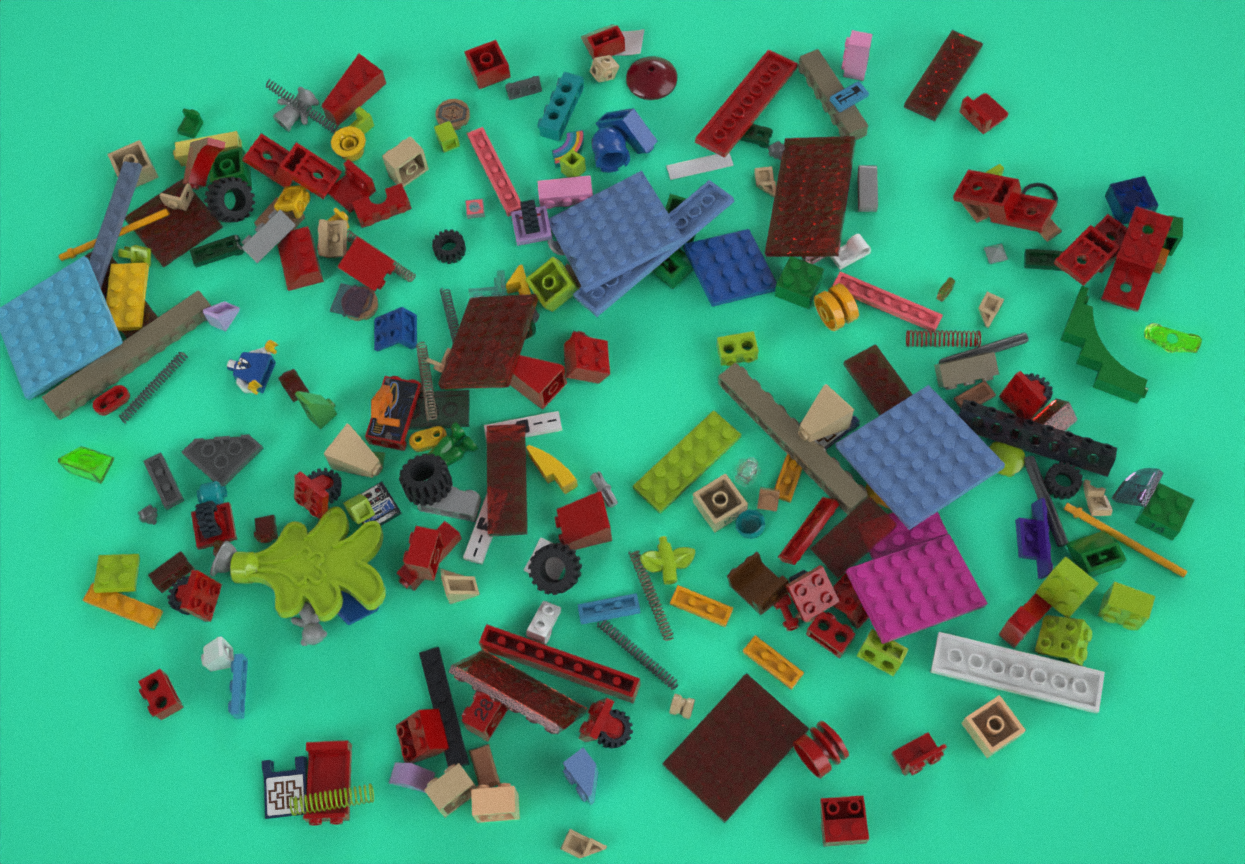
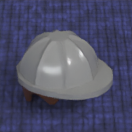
M215 540L213 549L215 559L210 571L211 576H215L218 572L226 573L230 571L232 556L237 552L230 541Z

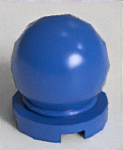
M608 126L600 128L592 138V151L595 154L596 167L601 168L602 172L611 173L618 171V168L623 165L625 167L628 165L630 154L626 148V139L622 132Z

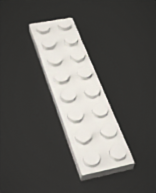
M939 632L937 636L930 672L1096 714L1100 708L1105 674L1103 671Z

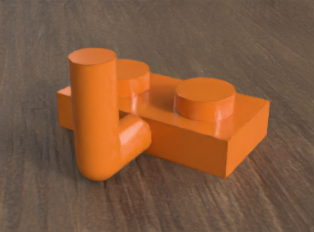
M382 385L371 399V418H377V423L381 425L399 427L400 419L384 417L388 405L392 403L393 394L390 393L389 385Z

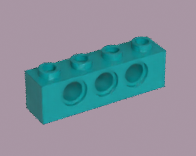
M564 72L562 77L558 78L557 88L555 91H552L549 105L545 106L544 115L539 119L537 125L540 136L559 142L584 89L583 77Z

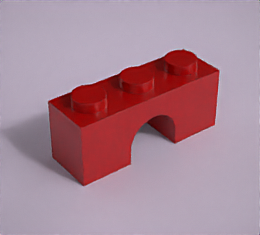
M402 183L386 188L387 198L381 204L372 203L368 196L352 201L362 228L412 209Z

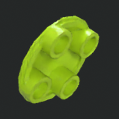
M997 441L989 446L1005 463L1004 469L999 471L998 474L1012 477L1024 467L1025 453L1022 449Z

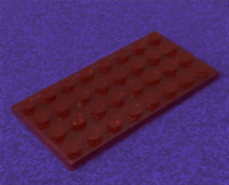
M855 136L785 138V150L782 153L765 248L766 257L839 256L856 145Z

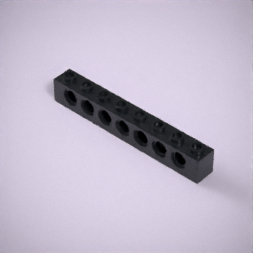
M964 399L958 415L979 436L1059 462H1069L1070 465L1074 464L1078 468L1108 477L1116 459L1117 448L1110 444H1103L1088 437H1081L1070 431H1062L1051 425L1040 424L1032 419L1018 417L1013 413H1006L994 407L978 404L975 401Z

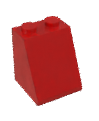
M357 236L337 267L376 292L377 289H382L386 283L383 279L387 274L391 275L396 266L393 259Z
M517 354L505 366L509 385L542 410L567 384L565 368L561 364Z
M601 491L556 509L558 516L554 517L556 527H561L562 534L558 536L562 545L567 544L571 550H577L612 541L611 528Z

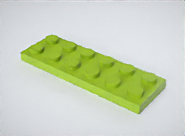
M713 410L633 485V489L661 514L741 438V434Z

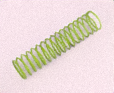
M371 783L368 785L370 801H368L366 785L364 784L365 802H363L362 790L359 785L360 803H358L357 791L354 786L355 804L352 801L351 787H349L350 805L347 802L346 788H344L345 806L342 803V791L339 789L340 807L337 803V792L334 790L335 808L332 804V792L330 790V809L327 805L326 791H324L325 809L323 808L322 793L319 792L320 810L318 809L317 794L314 793L315 811L313 809L312 794L310 793V812L308 810L307 795L305 794V813L303 811L302 796H299L301 813L298 812L297 797L293 798L291 796L290 811L293 816H296L297 813L301 815L302 812L306 814L307 811L311 813L317 810L320 812L322 809L326 811L327 808L328 810H331V808L336 809V807L340 809L341 806L345 808L346 805L350 807L351 804L355 806L356 803L360 805L361 802L365 804L366 801L370 804V802H374L373 786ZM291 798L293 800L294 812L292 810Z

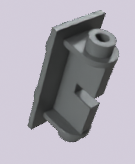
M533 76L532 78L505 85L509 100L542 92L539 76Z

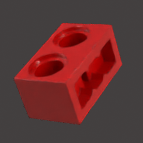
M824 611L818 614L806 633L808 637L839 659L855 637V633L847 624L842 625L833 614L825 613ZM824 623L829 629L821 630L818 625ZM841 635L846 641L838 642L835 636Z
M162 669L138 681L141 686L139 692L144 700H148L150 705L147 708L153 717L156 716L163 720L184 708L168 675ZM158 683L157 689L152 691L153 685ZM164 700H167L166 705L163 708H160V704Z

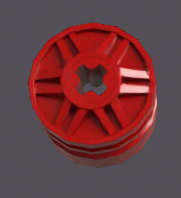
M824 721L818 722L817 728L812 727L810 729L813 739L803 734L793 742V747L802 762L819 779L832 770L829 760L835 765H839L841 763L840 759L845 760L849 757L848 750L840 736Z

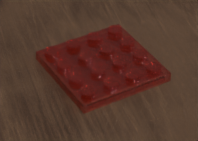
M181 179L161 193L180 197L186 184H183V179ZM189 191L186 194V200L188 199ZM196 193L186 211L172 209L164 205L159 197L160 194H158L125 217V221L129 225L163 209L169 211L168 216L133 230L145 246L151 248V253L163 268L223 228L221 223L215 219V216L212 217L209 214L211 211L206 209V205Z

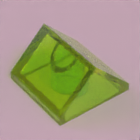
M83 446L58 458V463L68 473L102 484L114 461L112 456Z

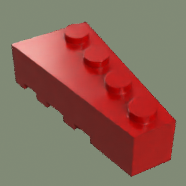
M359 53L322 103L327 119H330L336 126L345 121L355 112V109L362 106L386 85L383 71Z

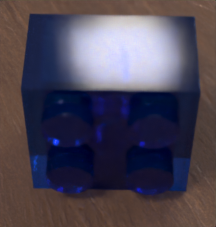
M1145 176L1112 183L1105 194L1114 218L1121 224L1130 223L1136 206L1156 212L1159 206Z

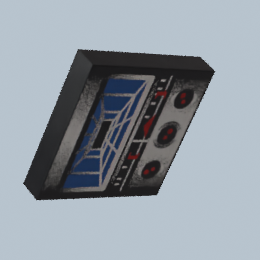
M382 481L361 493L368 499L375 513L374 516L365 520L362 524L368 521H377L382 526L402 514Z

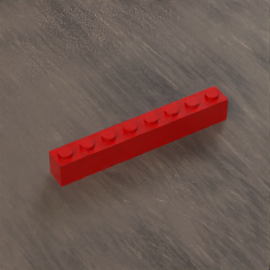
M486 624L479 641V645L484 651L633 704L641 685L640 678L488 624Z

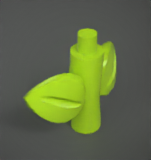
M666 536L659 537L658 551H647L640 556V560L645 569L650 572H660L663 570V582L665 585H670L677 582L676 568L684 569L691 564L695 556V549L679 547L672 551L671 543L667 542Z

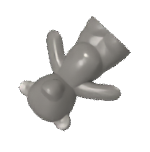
M303 87L298 88L297 99L294 104L300 99L298 105L303 101L301 107L306 103L304 109L307 105H309L308 108L313 105H319L318 99L315 98V95L310 90ZM284 98L277 100L278 104L287 106L275 113L273 118L286 131L289 132L295 121L300 117L303 125L308 123L307 114L305 115L304 112L302 113L301 110L299 111L298 108L293 107Z
M306 601L299 612L302 619L298 617L291 618V622L294 625L303 627L302 646L316 645L327 636V632L318 623L320 620L313 607Z

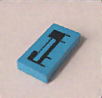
M858 81L831 96L830 102L839 112H842L867 98L869 92Z

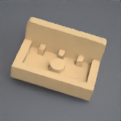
M320 219L318 226V255L326 258L344 257L347 253V221H326Z

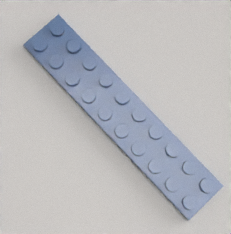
M707 181L669 213L685 242L587 293L580 287L573 293L574 298L593 315L598 317L735 202L733 196L712 181Z

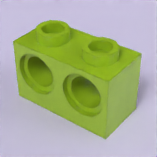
M754 331L717 337V350L721 366H732L734 363L740 362L750 363L758 359L759 350ZM744 347H749V348H751V349H750V350H745V349H743V348H744ZM731 350L732 353H726L725 351Z
M871 629L857 657L894 676L909 649L895 641L882 644L877 632Z

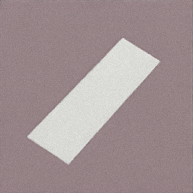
M730 153L725 158L715 154L666 165L670 180L734 166Z

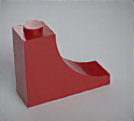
M209 137L190 142L183 184H190L194 190L206 187L211 166L217 155L225 148L226 142Z
M1035 593L1024 606H1020L1009 618L998 635L1015 648L1052 606Z

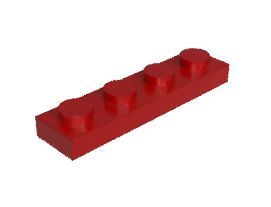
M822 497L778 558L784 563L795 565L823 529L829 518L834 514L839 503L835 499Z

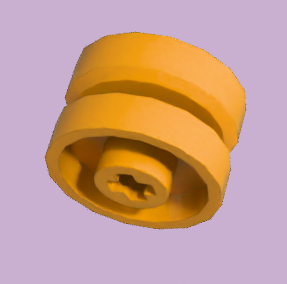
M841 283L830 287L828 292L823 291L814 296L816 310L823 323L831 331H836L844 327L845 323L849 324L859 317L858 307L852 294Z

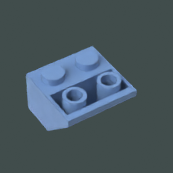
M583 747L563 762L565 768L563 773L571 785L576 784L577 787L575 789L583 802L588 800L592 805L595 801L598 769L596 763Z

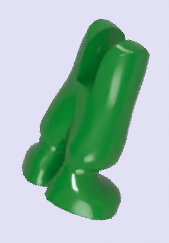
M457 422L451 425L452 434L444 436L427 454H435V457L437 455L446 462L447 467L462 459L465 452H475L478 449L469 436L466 437V433ZM463 439L460 445L455 446L457 442Z

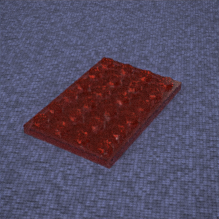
M537 295L470 297L438 383L440 388L509 387L538 302Z
M484 650L452 664L449 669V673L454 675L456 680L472 685L475 691L486 693L490 696L491 700L507 705L510 711L521 713L526 716L529 722L542 725L551 734L558 735L583 717L588 709Z
M746 673L662 765L718 818L726 823L792 750L793 742L803 734H806L809 728Z

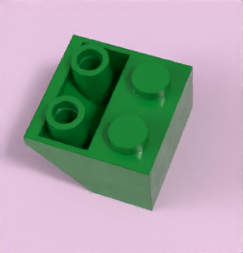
M679 248L652 272L671 289H674L693 271V268L686 253Z
M1105 531L1066 544L1075 564L1090 577L1121 568L1127 560L1118 541Z

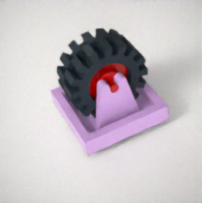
M534 200L520 202L521 210L511 212L517 246L552 240L546 206L536 207Z

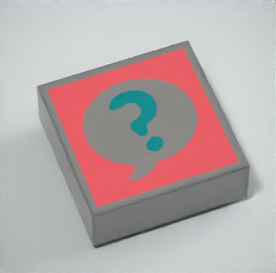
M483 199L465 200L467 219L485 217Z

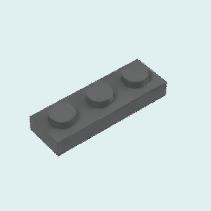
M161 452L143 461L167 510L185 501Z

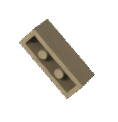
M985 352L934 365L938 386L945 387L946 390L955 389L957 384L964 383V386L975 384V380L982 379V381L992 380L994 375H999L995 352Z

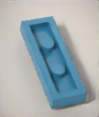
M637 593L577 604L581 625L641 613Z
M234 654V661L231 662L233 680L230 681L229 687L232 698L228 703V711L235 719H244L248 659L243 654Z

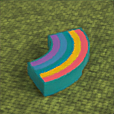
M583 130L566 133V140L563 145L552 150L555 168L560 167V159L568 151L573 149L579 153L582 150L584 144Z

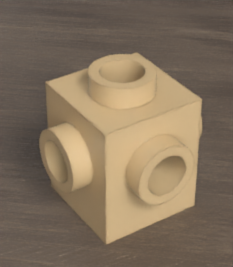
M611 55L594 58L589 72L598 82L614 80L620 66Z

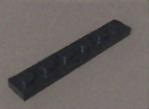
M436 647L419 652L433 709H439L449 746L444 751L448 767L453 764L456 766L458 763L462 767L470 765L440 648Z

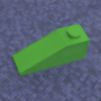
M300 391L295 393L307 417L320 430L337 415L334 409L335 404L329 398L325 399L318 394Z

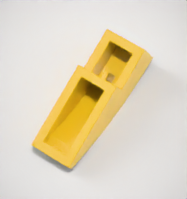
M531 445L526 447L528 456L548 484L555 480L564 494L578 487L577 479L559 460L539 448Z

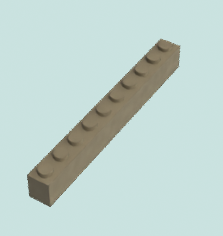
M199 290L124 340L121 345L96 359L42 396L43 400L59 420L68 417L71 412L84 406L87 401L100 395L103 390L116 384L119 379L132 373L135 368L148 362L151 357L164 351L167 346L178 341L183 335L193 331L198 325L206 321L203 309L211 307L210 303Z
M734 363L719 375L718 385L802 467V470L831 499H835L839 503V507L848 516L866 502L868 494L864 486L858 485L853 480V476L848 471H844L840 467L839 462L834 457L831 458L821 444L801 439L798 435L799 422L795 418H791L787 414L786 409L782 405H778L774 401L773 396L769 392H765L761 388L760 383L748 375L744 367Z

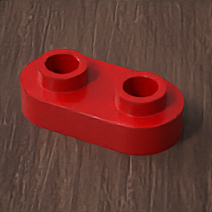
M122 385L114 386L94 400L93 409L99 415H108L125 404L130 398V393Z

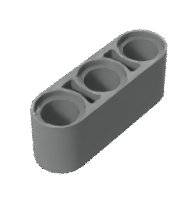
M859 165L858 212H877V166Z

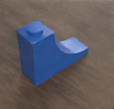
M634 108L606 112L595 123L599 129L608 126L618 129L637 154L651 152L654 149V145L658 142Z

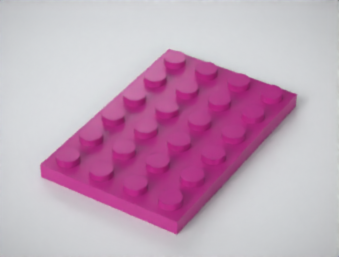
M950 534L850 567L846 570V574L882 644L984 608L988 604Z

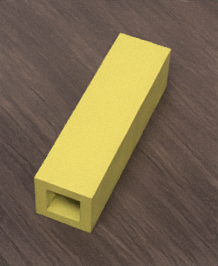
M237 131L207 136L226 142L225 148L221 152L242 147V141ZM207 137L175 142L173 155L175 160L179 161L181 167L186 166L190 142Z

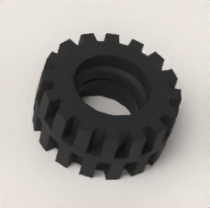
M445 229L443 233L440 231L439 235L436 234L434 236L435 239L432 241L433 251L437 259L441 260L442 263L445 264L447 262L451 264L452 261L457 263L456 260L460 261L462 259L461 256L465 255V242L463 236L458 231L454 232L453 229H450V231ZM447 243L456 244V247L452 250L446 251L442 249Z
M1063 462L1055 463L1047 471L1044 482L1047 490L1049 489V494H1054V498L1060 497V500H1064L1066 497V499H1070L1079 491L1083 482L1082 474L1079 475L1080 470H1076L1074 464L1070 466L1069 462L1065 464ZM1057 475H1065L1070 479L1071 485L1068 487L1061 486L1057 483L1055 477Z

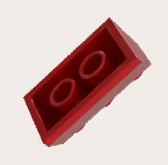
M309 227L290 231L278 244L288 291L324 282L314 239Z

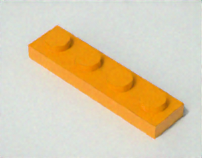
M94 583L91 584L83 598L85 603L153 630L163 614L161 609L118 592L95 593L93 589Z

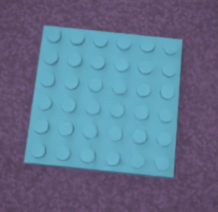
M85 256L0 307V332L24 396L28 400L33 399L123 343L90 262Z

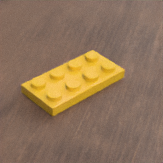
M147 262L111 264L106 303L118 331L142 329L149 271Z

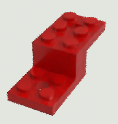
M262 133L242 159L243 162L282 187H290L295 181L323 200L342 173V171L297 142L288 151ZM263 154L270 155L271 159H265ZM313 173L320 174L322 178L317 179L316 177H314Z
M969 169L953 195L954 201L988 208L990 220L993 223L1043 233L1057 207L1056 200L1022 194L1019 179ZM1032 211L1036 212L1033 215H1028V213H1031Z
M1135 207L1102 295V301L1138 312L1173 217ZM1150 226L1153 229V233L1145 234L1142 228ZM1128 284L1131 287V291L1123 292L1120 286Z
M1107 214L1095 227L1090 225L1055 260L1054 264L1084 286L1097 272L1102 274L1116 260L1128 228ZM1107 235L1113 236L1115 240L1112 241ZM1081 258L1086 263L1080 264L1077 262V259Z

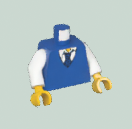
M269 340L263 348L241 353L238 361L232 359L228 361L227 370L234 371L233 376L236 384L244 393H254L255 395L258 392L264 393L276 364L271 353H277V350L274 349L278 346L276 342Z

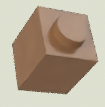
M760 487L757 509L777 511L780 490Z

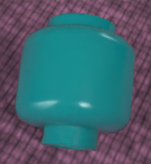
M218 481L201 484L199 490H197L199 504L213 501L216 506L223 504L224 497H227L226 487L221 486Z

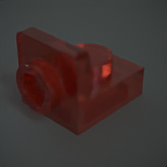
M295 369L284 372L278 378L293 402L298 400L295 395L297 391L309 393Z
M274 515L255 518L256 532H254V537L258 542L269 543L274 539H278L276 517Z

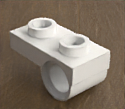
M856 234L847 241L846 245L831 252L830 258L841 270L870 254L871 248L860 234Z
M543 601L527 629V637L547 644L553 626L561 613V607Z

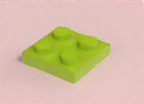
M139 554L99 555L93 587L94 592L136 591L140 564Z

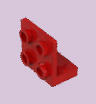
M348 159L343 163L346 175L333 185L328 194L351 213L354 210L352 201L365 196L370 197L376 192L372 178Z
M845 573L833 586L840 601L833 605V607L844 612L852 626L859 629L869 617Z
M928 732L894 750L891 754L904 776L909 773L913 776L922 771V768L927 763L931 766L939 762L941 757L944 756L943 752L947 747L945 744L937 747Z

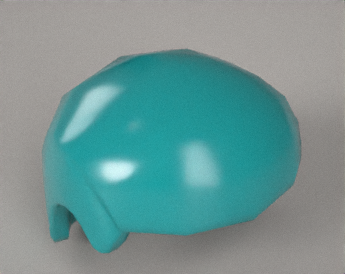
M748 509L736 518V530L744 538H758L765 529V519L757 510Z

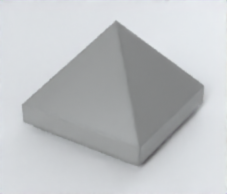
M1002 243L984 247L990 264L1008 260Z

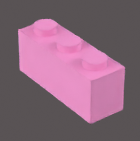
M852 30L850 37L846 38L841 67L844 70L843 77L864 81L873 34Z
M591 175L537 181L540 207L546 206L547 209L562 206L569 207L593 196Z

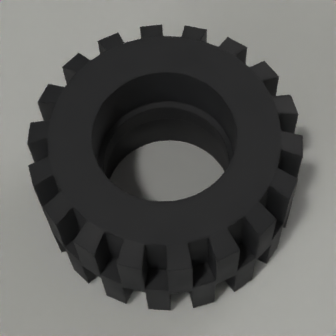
M235 177L214 180L213 184L207 187L209 191H205L207 199H204V202L208 204L206 209L211 210L209 214L212 217L216 216L215 219L222 222H238L250 216L249 212L254 210L252 205H255V201H253L255 195L251 193L252 188L247 186L248 183L246 181H241V178ZM228 190L233 192L236 200L231 210L226 207L224 202V196Z
M427 453L422 454V456H414V459H409L408 463L402 466L403 470H400L399 481L408 500L417 506L419 504L421 506H426L427 504L431 506L435 502H441L442 498L445 499L448 496L447 493H450L452 490L453 482L444 459L438 455L435 457V454L427 455Z
M551 543L541 547L531 557L530 561L532 562L528 566V569H531L529 578H533L532 584L537 585L539 591L543 590L545 594L552 593L553 595H558L568 591L579 581L578 578L581 577L582 573L580 572L582 564H579L581 559L579 556H576L574 549L571 550L569 548V545ZM551 557L560 559L565 565V575L560 580H554L546 573L545 565Z

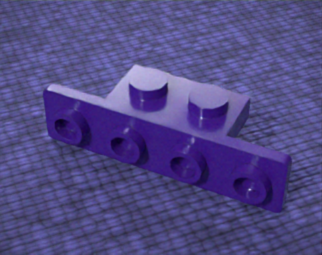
M1040 498L1031 504L1032 519L1019 517L1015 520L1018 557L1036 560L1038 579H1044L1052 572L1053 563L1051 562L1047 506L1045 498Z

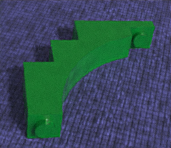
M1081 286L1060 340L1082 348L1076 364L1098 372L1093 388L1137 404L1140 398H1145L1148 392L1146 387L1148 380L1129 371L1108 352L1097 333L1093 317V307L1087 305L1090 296H1087L1089 288Z

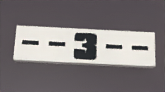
M559 411L487 424L484 425L487 445L562 431Z
M489 487L463 556L464 560L483 565L508 497V492Z

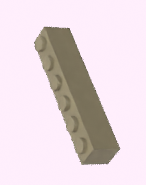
M819 49L800 56L798 70L805 76L808 86L814 90L815 97L821 101L824 111L830 115L833 125H836L839 129L840 136L847 143L865 137L868 124L855 104L839 112L830 102V97L844 88Z

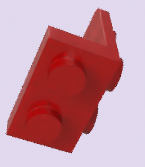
M983 93L975 100H972L969 96L965 97L962 100L959 111L983 135L1008 117V112L987 93Z

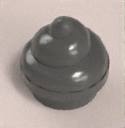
M777 141L767 148L769 156L783 160L784 144Z
M151 504L138 512L139 520L142 523L153 525L157 523L156 507L153 508Z

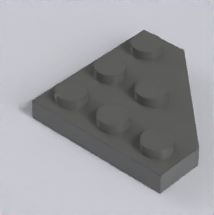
M249 434L241 435V437L222 436L205 440L203 438L194 439L181 453L212 481H218L221 486H226L263 447Z

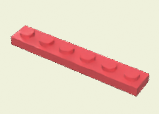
M481 127L468 132V139L509 217L511 212L521 210V201L484 128Z
M843 272L838 274L833 284L834 286L841 283L849 290L854 299L931 332L933 330L936 331L943 316L938 312Z

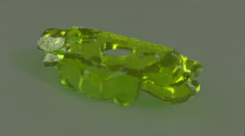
M1157 323L1148 324L1144 331L1146 339L1170 353H1197L1202 343V338L1198 335L1180 332L1163 327ZM1175 334L1178 338L1177 343H1169L1167 336Z

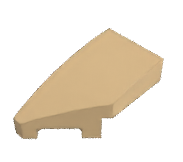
M772 166L754 168L756 187L773 197H777Z
M988 291L978 308L986 328L990 327L1004 302V299Z
M1084 480L1083 488L1091 516H1111L1113 509L1107 496L1104 495L1106 489L1103 487L1096 488L1090 485L1091 481Z
M569 829L560 849L580 859L605 850L607 846Z

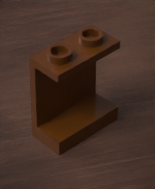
M758 552L747 557L742 564L732 569L727 575L730 587L760 616L789 593L786 585L789 584L788 579L783 575L778 578L762 563Z

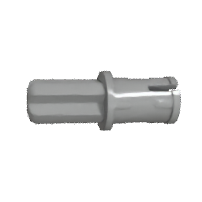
M600 471L593 473L590 479L595 485L597 492H602L606 505L610 508L617 505L618 501L611 491V486L607 484Z

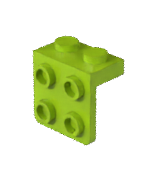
M1046 615L1042 621L1035 651L1041 655L1068 658L1072 664L1083 666V662L1087 659L1088 642L1092 639V630L1084 619Z

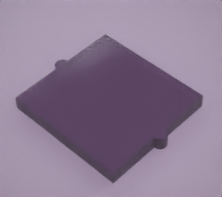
M341 283L330 312L341 314L343 317L350 316L359 319L370 291L357 287V285L351 286Z

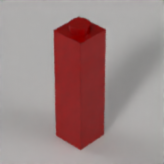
M446 521L436 529L440 531L445 543L440 562L462 540L460 533ZM405 564L397 572L398 582L406 589L410 587L415 591L425 580L412 577Z

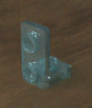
M497 271V278H494L495 287L468 289L470 300L480 302L483 300L507 298L505 271Z

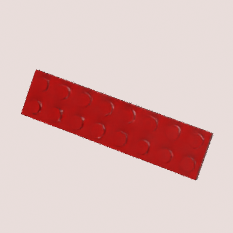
M768 49L696 136L695 143L725 158L795 72L798 63Z

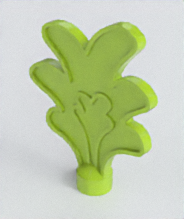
M332 507L322 516L318 524L309 533L301 522H290L284 527L276 542L267 549L256 553L235 552L230 565L231 578L234 583L252 584L255 582L272 588L275 592V609L281 618L297 615L302 610L305 602L308 601L320 621H329L338 614L342 607L343 596L341 591L353 596L367 610H375L383 603L386 589L381 576L368 562L376 556L382 546L383 530L377 521H368L355 533L346 538L349 532V522L346 514L340 507Z

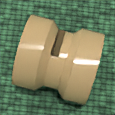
M675 693L669 714H680L683 718L690 719L695 699H685Z

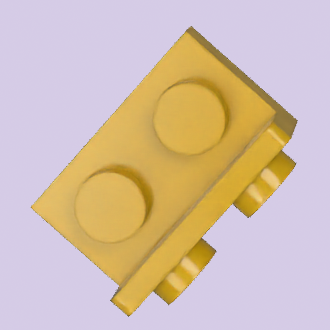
M301 185L285 187L274 208L277 212L280 209L284 212L293 210L295 218L299 219L310 202V194Z

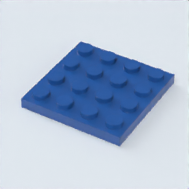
M749 229L684 244L683 249L712 307L775 292L777 282Z

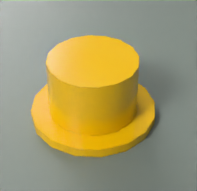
M347 126L335 132L331 139V146L337 155L346 161L348 159L356 161L362 157L366 139L360 129Z

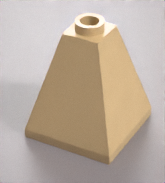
M825 384L801 422L798 435L804 441L812 442L847 430L850 427L854 409Z
M348 423L324 452L333 470L371 478L374 475H379L382 470L379 459Z

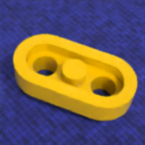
M432 427L413 433L409 438V443L416 452L433 449L447 433L442 427ZM436 433H440V436L434 437ZM418 438L422 439L420 442H416Z

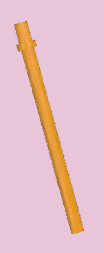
M163 209L121 228L119 236L169 215V211ZM97 238L76 248L67 249L66 252L58 255L59 259L64 261L69 258H76V255L94 248Z
M1067 502L1063 508L1073 514L1074 518H1080L1095 528L1105 531L1111 537L1182 578L1187 574V570L1085 513L1081 507L1077 508Z

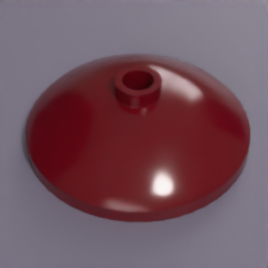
M656 56L644 57L635 61L629 67L626 74L627 86L635 96L641 99L658 100L669 95L676 87L677 71L673 64L664 58Z

